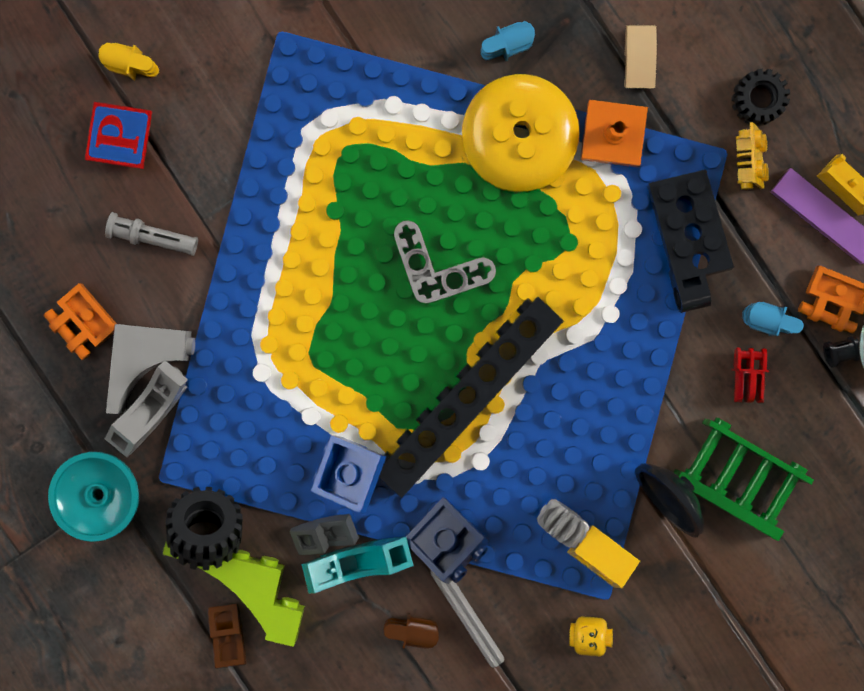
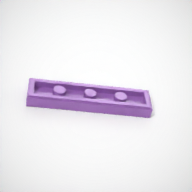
M789 168L770 193L856 262L864 264V226L792 168Z

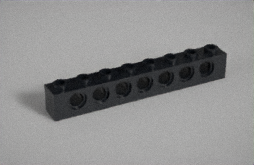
M539 297L534 298L533 301L527 298L516 311L520 315L512 323L507 320L497 330L496 333L500 337L492 345L487 342L476 353L479 360L472 367L467 363L456 375L459 379L457 384L452 389L447 385L436 397L439 403L431 411L427 407L416 419L419 425L413 432L407 429L396 441L399 447L392 454L388 451L384 454L386 459L379 478L401 498L564 322ZM523 321H530L535 326V332L530 338L523 337L520 334L519 327ZM505 342L511 343L515 348V354L509 360L503 359L499 354V348ZM485 364H490L495 369V376L491 381H483L479 377V369ZM465 386H470L475 390V398L470 403L461 402L458 396L461 388ZM445 408L452 409L456 415L454 422L449 425L442 424L438 419L440 411ZM426 430L433 432L436 437L434 444L428 447L421 445L418 440L419 434ZM411 453L415 457V464L411 468H403L398 462L401 454Z

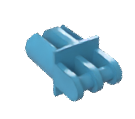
M526 21L517 22L502 29L498 26L495 36L483 41L480 52L481 57L485 60H491L503 55L505 61H508L509 57L528 50L534 41V27Z
M756 302L748 305L742 314V319L746 325L754 330L766 333L768 336H779L780 332L787 334L799 333L804 328V324L800 319L785 315L787 307H778L765 302Z

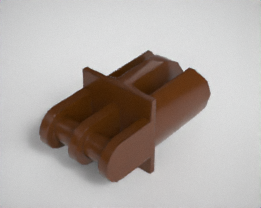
M410 613L407 614V620L388 618L384 624V635L389 639L403 641V649H405V646L424 649L433 648L439 640L436 622L430 619L412 617Z

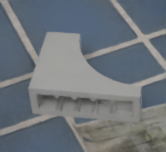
M115 324L106 413H125L128 398L137 382L164 360L167 362L189 361V355H193L195 350V338L191 337L192 332Z

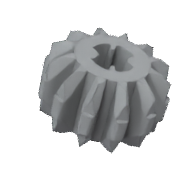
M551 499L540 510L541 513L537 517L539 526L566 547L575 548L586 537L585 534L589 530L587 522L560 501Z

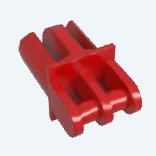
M736 347L734 352V368H732V371H735L734 402L740 403L744 398L746 403H753L756 400L757 403L764 404L765 372H769L767 370V349L762 348L760 351H754L753 348H748V351H742L740 347ZM741 359L747 360L746 369H741ZM754 360H759V369H754Z

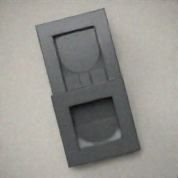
M350 514L316 519L295 526L289 531L299 555L325 554L329 546L355 545L359 539Z

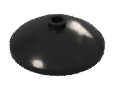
M642 463L635 468V475L641 488L656 508L682 532L691 537H698L703 532L704 520L700 503L693 493L695 488L692 483L684 476L680 478L672 471L653 464Z

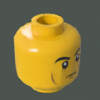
M581 616L576 620V623H571L570 647H574L575 652L579 655L601 657L605 654L606 647H612L613 629H607V622L603 618Z

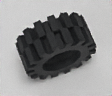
M763 68L757 69L755 72L748 73L738 82L733 90L735 94L732 95L731 101H735L732 107L734 111H739V114H737L739 119L744 117L746 119L744 122L747 124L753 122L756 126L766 125L785 112V106L790 101V99H787L790 89H785L784 86L788 83L786 80L780 81L779 78L782 75L778 72L773 75V70L771 69L763 71ZM763 87L769 91L771 102L768 107L758 108L752 104L750 94L753 88Z

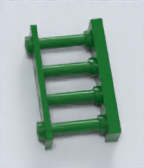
M717 417L714 421L704 419L702 424L712 429L690 469L686 468L684 472L675 469L673 473L680 478L682 476L686 477L694 486L695 490L693 492L779 541L784 531L776 527L778 523L776 518L798 480L812 485L814 479L806 475L808 470L793 461L788 465L731 432V425ZM724 436L735 442L737 446L715 484L711 483L710 487L699 482L702 478L700 474L720 439ZM747 451H750L763 460L741 498L737 497L734 502L725 497L728 492L725 489ZM774 465L788 473L766 513L762 512L759 517L751 512L753 507L751 503Z

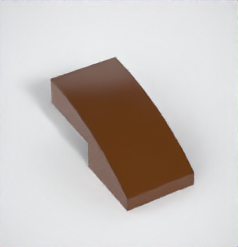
M238 604L208 608L215 668L246 665L244 638Z

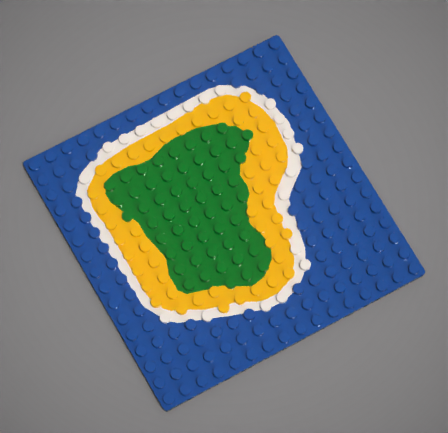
M283 31L279 32L275 40L198 328L194 354L191 355L186 378L188 380L185 384L187 388L179 399L160 470V481L189 490L199 487L201 491L206 490V487H212V491L217 492L218 489L225 491L224 496L231 495L234 498V502L306 521L350 514L357 534L377 540L406 537L444 497L489 540L485 545L488 548L486 554L476 562L472 559L468 564L604 600L609 599L613 587L567 553L570 547H566L539 526L537 517L541 513L540 510L543 506L547 505L551 499L560 501L581 516L589 527L593 525L624 548L640 487L635 475V468L647 461L686 313H680L675 303L673 287L668 273L670 267L647 185L651 182L706 169L714 199L716 200L727 158V151L719 147L645 128L640 167L580 160L586 112L575 109L579 122V144L574 159L567 170L553 183L541 189L523 192L506 191L491 185L476 173L466 157L463 146L462 125L466 110L475 95L486 85ZM518 125L513 128V132L517 137L526 138L529 136V131L525 125ZM677 200L676 206L679 211L687 213L692 210L689 200ZM402 221H412L418 225L435 273L477 258H487L495 265V277L486 285L433 303L424 304L419 302L412 291L395 241L394 231L396 226ZM689 226L684 229L687 239L695 241L700 238L697 228ZM408 227L402 228L403 233L399 235V238L406 239L409 248H403L404 254L412 249H421L420 243L414 246L412 236L416 234L415 230L410 231ZM414 254L409 258L408 264L412 270L420 271L425 267L426 261L422 255ZM696 254L692 258L693 265L698 268L701 254ZM482 263L477 264L478 269L469 273V267L463 268L468 278V285L474 284L471 278L475 276H481L482 280L487 279V273L490 272L489 266L484 267ZM450 273L446 277V284L451 289H458L463 284V278L459 273ZM441 276L434 278L438 283L436 285L428 286L427 282H423L422 289L418 290V294L425 295L426 299L431 298V292L440 289V295L445 294L446 291L441 284ZM539 297L564 320L402 498L380 478H378L366 513L356 512L311 492L314 484L313 476L320 467L324 456V446L330 440L331 435L344 437L382 455L387 451L392 454L399 447L396 443L398 438L407 429L413 432L419 425L416 419L427 407L431 411L439 403L436 397L447 385L452 389L457 384L459 379L456 375L467 363L472 367L479 360L476 353L487 342L492 345L500 337L496 333L497 330L507 320L512 323L520 315L516 310L527 298L533 301L534 298ZM523 321L519 327L520 334L523 337L530 338L535 332L534 324L530 321ZM505 342L500 346L499 354L503 359L509 360L514 356L515 348L511 343ZM485 364L479 369L481 380L491 381L494 378L495 369L492 365ZM470 386L461 388L458 395L460 401L463 403L472 402L475 398V390ZM449 408L441 410L438 415L439 421L444 425L453 423L456 417L455 412ZM426 430L419 434L418 440L421 445L428 447L434 444L436 437L433 432ZM403 453L398 458V462L403 468H411L416 462L415 457L411 453Z

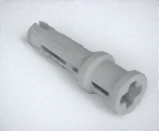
M114 212L109 215L107 220L106 238L111 239L114 236L130 240V244L134 245L143 242L191 254L192 256L195 255L198 245L197 237H190L147 226L141 219L136 218L133 221L121 218Z

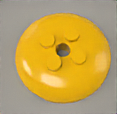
M508 75L487 84L470 102L462 125L463 146L466 157L473 169L491 185L511 192L532 191L553 183L570 166L579 144V122L572 103L553 83L534 75ZM518 125H525L529 131V136L519 138L514 134L513 128Z

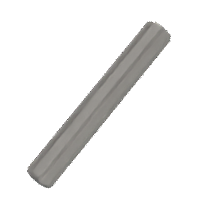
M431 570V576L492 668L500 665L504 661V656L457 584L453 581L449 584L442 582Z

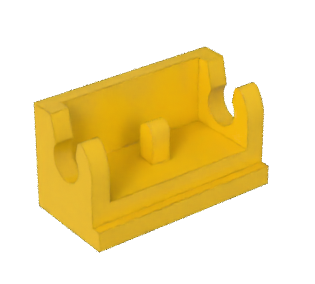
M837 154L817 177L857 215L864 214V178L845 161L846 157L843 154Z
M591 525L583 541L579 542L575 548H570L567 553L612 587L623 588L640 563V560Z

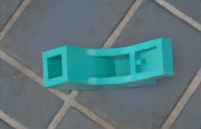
M406 537L380 539L349 546L320 555V558L301 564L308 593L314 594L350 580L373 575H391L414 566Z

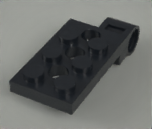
M706 169L648 183L647 189L670 267L668 273L679 312L683 313L711 306V294L706 276L732 270L734 265ZM677 200H689L692 210L687 213L679 211L676 206ZM689 226L697 228L700 238L695 241L687 239L684 229ZM696 254L705 256L708 261L707 267L704 269L696 268L692 262L693 256Z

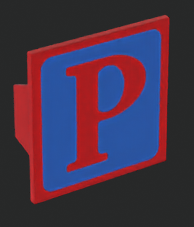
M94 102L85 160L144 169L153 111Z

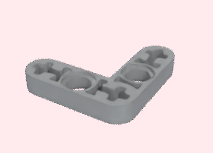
M402 221L396 226L394 231L395 241L412 291L419 302L424 304L433 303L486 285L495 277V265L487 258H477L435 273L418 225L412 221ZM408 227L410 231L415 230L416 234L412 236L414 246L420 243L421 249H412L404 254L403 248H409L406 239L399 238V235L403 233L402 228ZM414 254H420L425 258V267L420 271L412 270L409 267V258ZM482 263L484 267L489 266L490 272L487 273V279L482 280L481 276H475L471 278L474 284L468 285V278L463 268L469 267V273L478 269L477 264ZM453 272L459 273L463 278L462 286L458 289L449 288L446 284L448 274ZM441 276V284L446 291L445 294L440 295V289L432 291V297L426 299L425 295L418 294V290L422 289L423 282H427L428 286L438 284L434 278Z

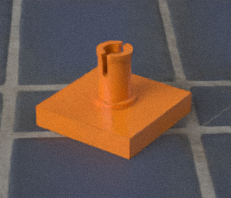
M589 100L580 160L640 167L648 107Z

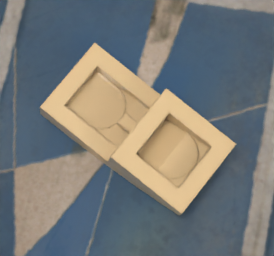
M626 25L624 87L655 88L657 58L656 26Z

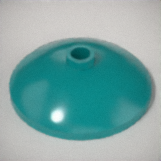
M86 452L68 459L57 469L49 486L48 503L54 520L67 534L83 541H102L117 535L130 524L138 508L139 489L132 471L123 461L103 452ZM96 489L103 491L104 496L102 499H98L95 496Z

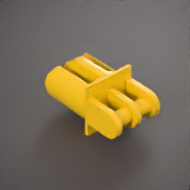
M105 43L99 49L101 63L111 72L128 76L134 81L136 74L156 77L159 73V67L150 57L142 55L141 50L136 45L130 47L119 43Z

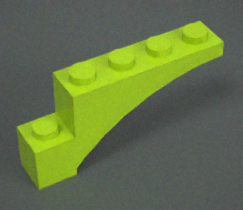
M166 542L163 550V555L173 557L170 554V548H168ZM238 550L236 554L233 553L232 559L228 563L223 560L221 567L215 568L214 565H211L209 570H204L233 591L251 610L266 633L265 640L294 647L305 606L299 605V601L294 598L282 597V600L277 599L285 566L278 564V559L269 556H262L261 559L249 557L250 553L247 551Z

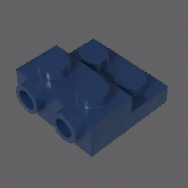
M444 497L406 536L408 546L442 582L447 584L451 581L454 583L459 582L467 573L465 568L472 559L475 562L480 560L488 551L485 545L489 540Z

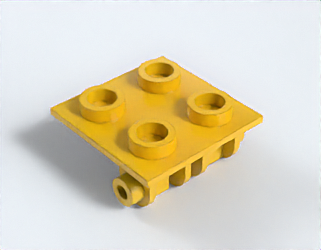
M750 122V130H739V136H736L737 152L751 151L737 154V158H751V161L737 163V167L752 166L751 168L738 169V184H741L742 190L753 189V184L760 189H764V181L769 180L768 164H764L762 153L767 152V137L753 122Z

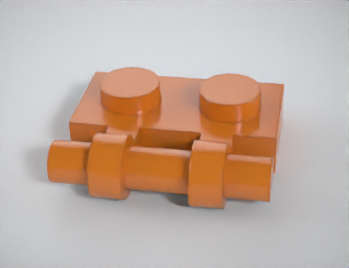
M816 266L805 292L816 297L813 305L802 301L798 312L807 315V319L814 322L820 320L832 325V329L842 332L844 330L853 334L857 329L858 323L849 320L852 312L858 315L864 314V283L823 266ZM827 302L840 307L837 315L824 310Z
M78 283L57 301L58 305L64 310L62 314L58 315L52 308L43 315L50 323V329L54 333L58 332L66 341V347L71 353L75 352L81 360H84L91 354L84 344L90 340L95 347H99L114 334L115 324H117L81 283ZM71 320L81 330L77 336L67 326Z

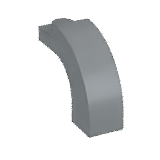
M164 360L155 370L149 384L139 398L111 425L105 440L125 457H129L174 407L186 390L187 386L185 384L188 379L183 376L178 368L171 366Z

